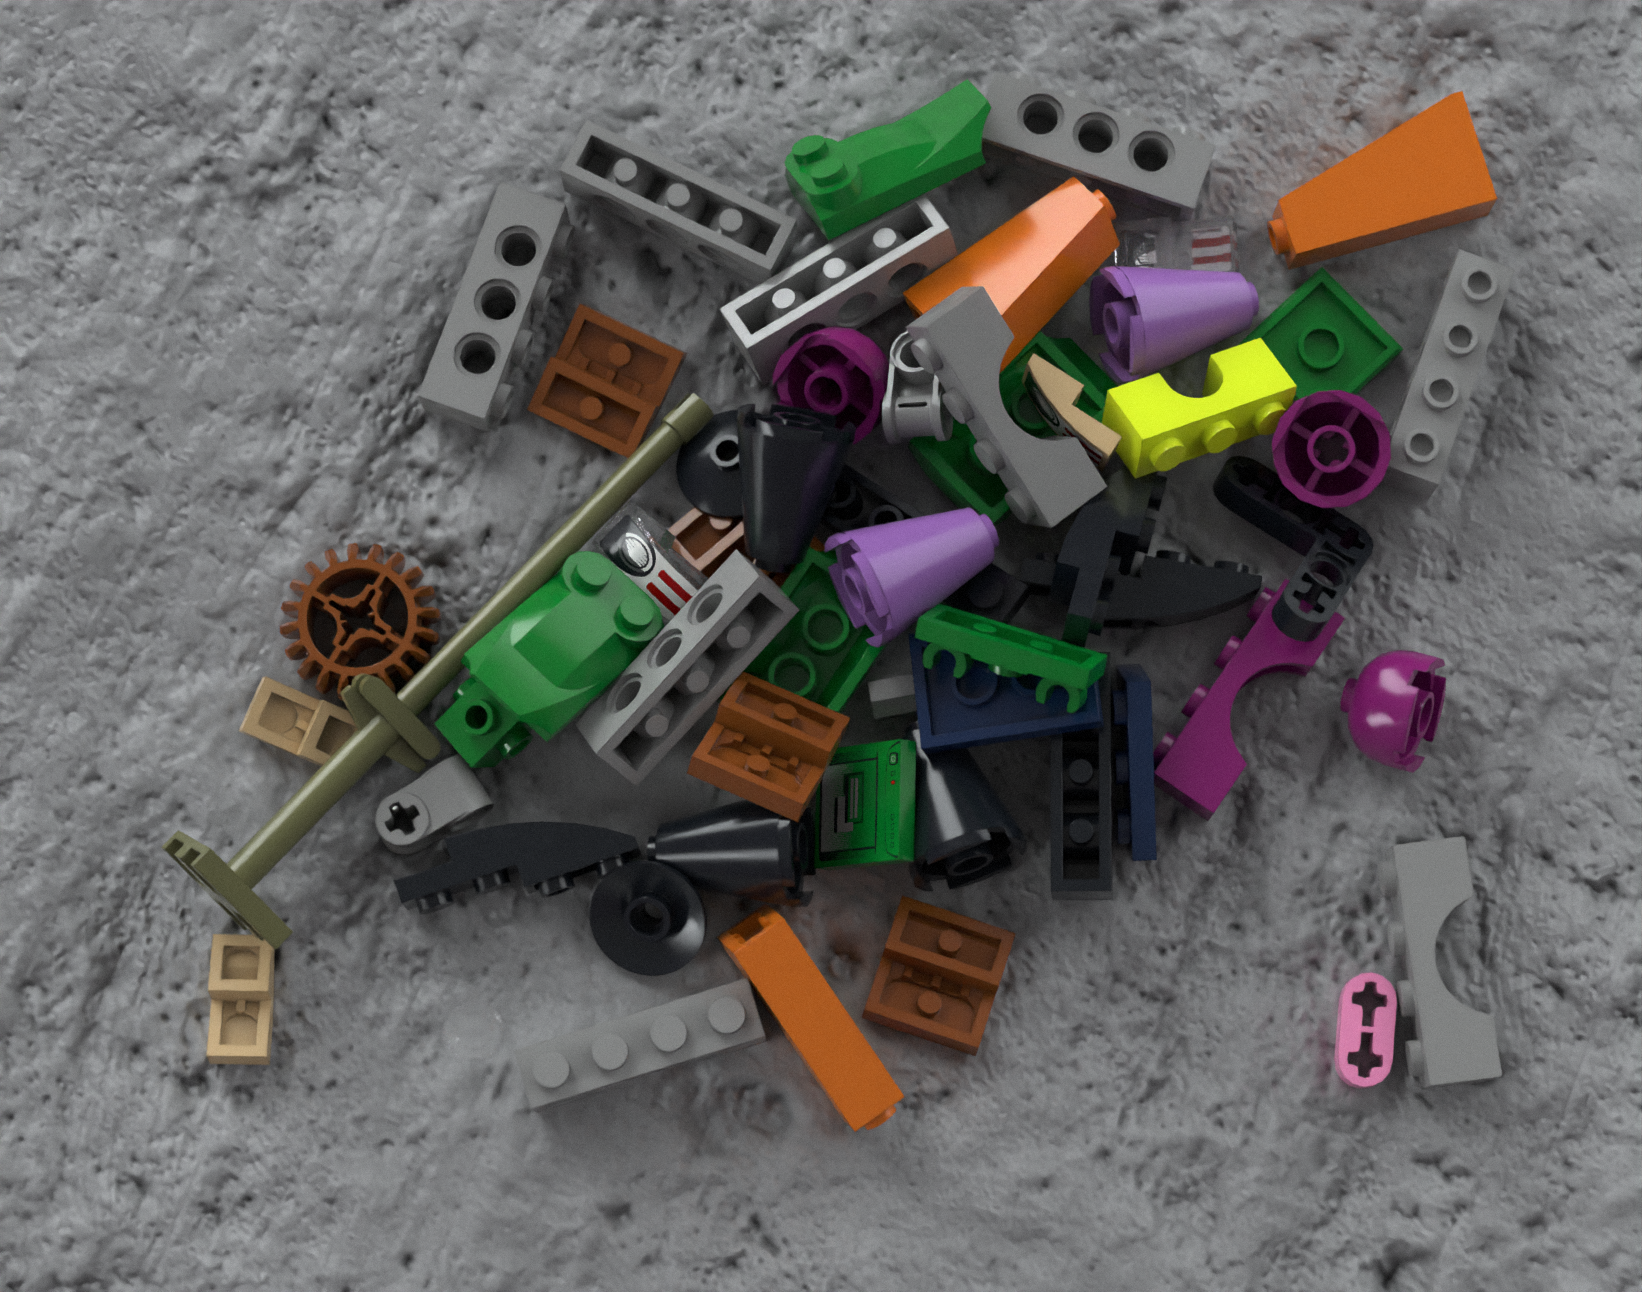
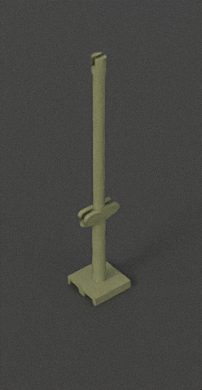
M688 392L661 420V425L396 695L377 677L365 673L355 676L352 684L347 685L340 692V695L358 730L227 863L211 848L179 830L161 848L242 929H248L256 938L261 941L265 939L274 949H277L293 931L252 889L383 755L419 773L426 766L420 757L433 759L439 754L440 742L417 716L466 667L460 662L463 655L549 581L562 568L570 555L578 552L681 445H686L714 417L709 406L696 394L692 393L690 395Z

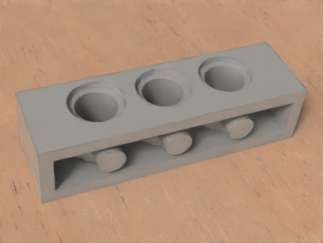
M995 71L986 95L991 110L985 121L982 134V153L984 157L1061 183L1074 176L1091 193L1099 189L1108 199L1189 225L1216 147L1215 144L1206 142L1204 135L1187 127L1177 126L1170 130L1150 123L1151 119L1147 115L1133 109L1120 108L1116 112L1095 105L1096 101L1091 96L1079 91L1064 90L1062 94L1041 87V82L1038 79L1022 72L1012 71L1005 75ZM1032 116H1043L1053 123L1054 129L1046 134H1035L1026 128L1024 122ZM1088 134H1097L1108 142L1109 148L1100 153H1092L1081 146L1079 139ZM1143 152H1151L1161 158L1164 167L1157 171H1145L1136 164L1134 157Z
M588 120L585 121L560 169L565 192L758 284L781 272L797 241V219Z
M503 182L499 183L418 394L425 411L486 432H490L495 417L504 419L514 394V386L508 384L516 363L522 366L526 363L533 345L535 333L528 331L536 310L541 312L546 310L552 296L555 279L550 278L549 274L556 257L561 259L566 257L573 240L575 226L569 224L570 220L565 203ZM517 246H528L536 251L533 260L524 266L510 265L505 261L508 252ZM504 298L516 304L513 313L505 319L494 320L485 315L487 306L496 299ZM476 352H488L495 357L493 366L484 373L475 374L464 368L467 359Z
M922 194L851 229L719 309L737 348L762 385H765L773 380V372L780 356L805 334L831 326L854 330L860 328L905 301L903 292L958 255L949 226L927 196Z
M1459 249L1448 268L1390 430L1392 458L1384 480L1381 482L1382 484L1426 500L1430 498L1438 487L1515 269Z
M736 549L575 725L600 758L634 785L638 786L795 616L799 609L772 579Z

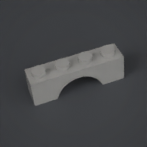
M983 286L959 288L906 326L915 341L911 344L913 355L925 371L929 374L935 373L946 391L942 395L945 406L959 423H966L977 440V443L974 444V451L988 471L993 474L998 473L1008 489V492L1005 494V500L1011 511L1023 523L1028 522L1030 525L1052 528L1107 487L1077 437L1054 435L1036 438L1019 428L1008 415L1000 395L999 372L1003 357L1013 341L1014 335Z
M1465 836L1393 845L1385 852L1386 861L1378 863V878L1383 898L1391 897L1395 921L1387 922V937L1392 957L1400 956L1404 980L1396 982V996L1401 1017L1410 1016L1413 1040L1405 1042V1055L1409 1074L1411 1077L1419 1076L1421 1090L1492 1081L1502 1077L1493 1016L1475 1011L1453 997L1443 984L1435 961V944L1442 923L1453 909L1474 896Z
M748 978L525 1046L514 1050L530 1107L534 1112L539 1113L594 1096L608 1088L651 1073L691 1062L709 1060L766 1042V1036Z

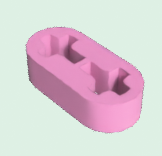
M1372 972L1361 973L1349 980L1341 990L1338 1004L1334 1056L1335 1069L1341 1080L1349 1086L1358 1089L1370 1088L1382 1082L1390 1073L1393 1062L1397 1008L1396 991L1391 982L1385 977ZM1365 984L1373 986L1374 996L1383 998L1384 1003L1383 1007H1377L1372 1011L1370 1027L1362 1026V1006L1352 1003V995L1361 993L1364 990ZM1361 1035H1369V1055L1379 1058V1066L1369 1069L1366 1078L1358 1076V1067L1348 1064L1347 1060L1348 1054H1354L1359 1051Z

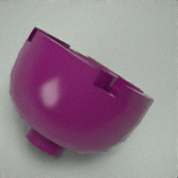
M831 326L810 332L788 348L778 360L773 372V386L778 382V394L781 399L777 404L808 408L837 416L835 428L841 430L849 421L855 424L856 427L852 445L857 444L882 421V402L887 391L889 362L885 353L874 340L854 329Z
M1342 390L1318 391L1295 401L1280 418L1272 439L1274 465L1282 484L1299 500L1321 508L1348 507L1367 498L1384 480L1392 458L1391 435L1381 414L1364 398Z
M1395 650L1382 653L1364 666L1358 679L1350 677L1347 680L1341 696L1340 709L1342 712L1348 713L1350 735L1355 746L1365 756L1385 766L1412 773L1421 766L1425 757L1415 755V752L1422 737L1425 741L1433 742L1443 709L1446 677L1435 675V669L1445 666L1443 659L1413 651Z

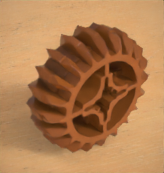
M351 543L347 548L348 560L340 562L333 549L325 551V559L330 567L321 572L318 566L310 561L305 565V569L313 579L312 582L307 585L300 580L294 579L290 583L291 590L302 599L300 602L284 601L281 606L284 614L298 619L297 621L287 622L280 626V634L284 638L299 639L290 644L285 649V653L291 661L306 658L297 670V673L303 680L310 679L320 672L315 688L323 695L329 692L338 681V698L344 702L340 692L347 685H351L354 677L361 673L381 679L396 695L397 689L391 679L400 674L404 681L408 683L415 676L408 665L414 661L421 666H425L431 660L430 655L419 648L420 644L432 646L438 645L440 642V636L436 631L423 627L435 624L441 620V612L438 608L423 607L436 597V593L430 585L416 588L424 577L422 570L418 566L409 568L402 573L406 559L400 552L393 554L383 565L384 550L381 545L373 544L369 550L367 560H362L359 546L356 543ZM375 580L373 585L367 584L364 590L353 598H342L333 593L329 595L336 588L351 581ZM392 588L403 596L407 604L408 624L404 637L394 632L393 628L384 622V614L389 605L386 598ZM318 610L327 614L330 620L337 623L338 631L332 642L335 649L329 659L320 653L315 640L314 626ZM367 612H371L368 614V617L379 633L372 629L368 631L364 628H359L354 635L351 634L354 630L342 613L349 617L355 616L362 619ZM377 647L387 652H393L384 660L371 666L346 667L349 660L355 662L360 653L368 648Z

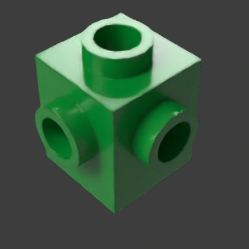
M472 677L458 687L453 694V699L456 702L434 723L471 768L496 767L504 758L509 760L521 753L533 739L530 733L532 728L527 723H521Z

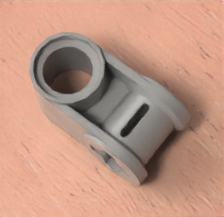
M908 330L897 337L890 350L887 391L882 402V422L886 440L889 444L901 443L903 437L935 435L938 441H948L952 436L953 416L948 411L942 398L946 391L935 373L929 374L916 360L911 350V344L915 341Z
M457 754L438 763L419 779L385 798L376 811L375 824L383 843L390 851L398 855L411 856L420 853L447 835L464 829L490 812L495 804L474 770L460 754ZM402 813L409 820L414 819L413 826L415 831L406 836L403 831L396 829L397 826L394 820L397 815Z

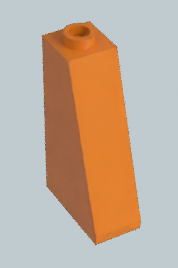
M1463 91L1450 94L1278 200L1272 215L1273 220L1267 222V229L1275 254L1284 253L1289 270L1488 216L1497 200V196Z
M1073 176L903 292V295L916 320L959 288L983 286L1014 335V339L1003 357L1000 374L1120 245L1112 225V221L1117 218L1116 212L1108 198L1099 189L1091 193Z
M765 903L717 937L719 942L744 978H748L751 988L843 1120L852 1130L856 1132L863 1126L866 1130H871L892 1117L896 1112L894 1104L905 1096L785 919Z

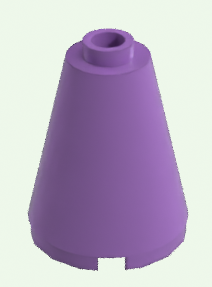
M1110 266L1100 269L1099 271L1103 275L1094 276L1090 285L1089 308L1093 336L1104 334L1109 352L1099 353V356L1109 376L1119 384L1144 378L1249 329L1253 316H1256L1259 311V299L1255 286L1251 282H1246L1245 278L1238 272Z
M968 507L839 532L828 537L825 543V552L836 549L838 562L829 566L828 570L838 598L848 618L856 629L866 624L875 635L866 639V641L871 646L879 648L891 642L918 621L920 616L937 606L991 564L995 558L994 548L999 546V538L990 518L986 514L978 515L972 508Z

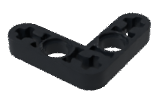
M1245 456L1231 457L1225 462L1214 481V495L1227 509L1305 557L1273 606L1271 614L1277 628L1286 636L1296 641H1314L1319 637L1371 555L1374 546L1372 538L1359 524L1335 509L1321 508L1299 500L1282 484L1276 472L1260 462ZM1281 509L1296 514L1302 519L1304 524L1290 519ZM1311 572L1325 576L1335 587L1321 583ZM1302 600L1313 606L1308 614L1298 608Z

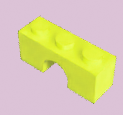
M1258 338L1210 355L1202 391L1203 398L1186 397L1175 392L1160 373L1107 390L1102 424L1122 436L1116 452L1136 479L1156 471H1168L1181 462L1207 453H1219L1235 443L1252 437L1274 433L1280 418L1293 404L1297 385L1264 341Z

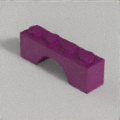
M1286 578L1276 593L1267 587L1262 591L1246 615L1255 624L1245 639L1242 641L1233 635L1214 662V665L1223 671L1211 689L1200 683L1181 711L1190 720L1178 738L1167 732L1153 752L1154 766L1157 767L1154 771V785L1207 821L1212 817L1247 765L1236 748L1230 727L1231 708L1237 693L1253 680L1270 674L1287 673L1306 677L1345 620V617L1335 611L1319 637L1314 641H1296L1286 636L1277 628L1271 614L1273 606L1289 583V580ZM1302 600L1298 608L1308 614L1313 606Z

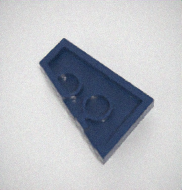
M908 633L921 749L925 754L1104 727L1098 680L1087 688L1085 703L1076 712L1070 713L1067 712L1069 693L1061 685H1054L1052 698L1045 704L1037 703L1036 688L1043 679V677L1028 674L1021 677L1002 676L990 671L988 663L974 659L970 671L961 678L953 676L956 665L955 657L947 650H942L939 664L932 669L925 668L923 665V653L930 642L914 638L915 634Z
M1140 664L1116 665L1117 690H1112L1111 692L1113 726L1120 727L1121 749H1114L1113 751L1115 785H1123L1124 808L1115 809L1117 844H1127V851L1132 861L1157 860L1151 680Z

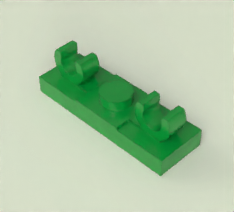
M938 604L918 618L914 638L930 642L923 653V665L925 668L932 669L939 664L942 650H947L955 657L956 665L953 676L961 678L970 671L974 659L988 663L990 671L1002 676L1021 677L1028 674L1043 677L1036 688L1037 703L1045 704L1052 698L1054 685H1061L1069 693L1067 712L1070 713L1076 712L1085 703L1087 688L1104 675L1108 655L943 604Z

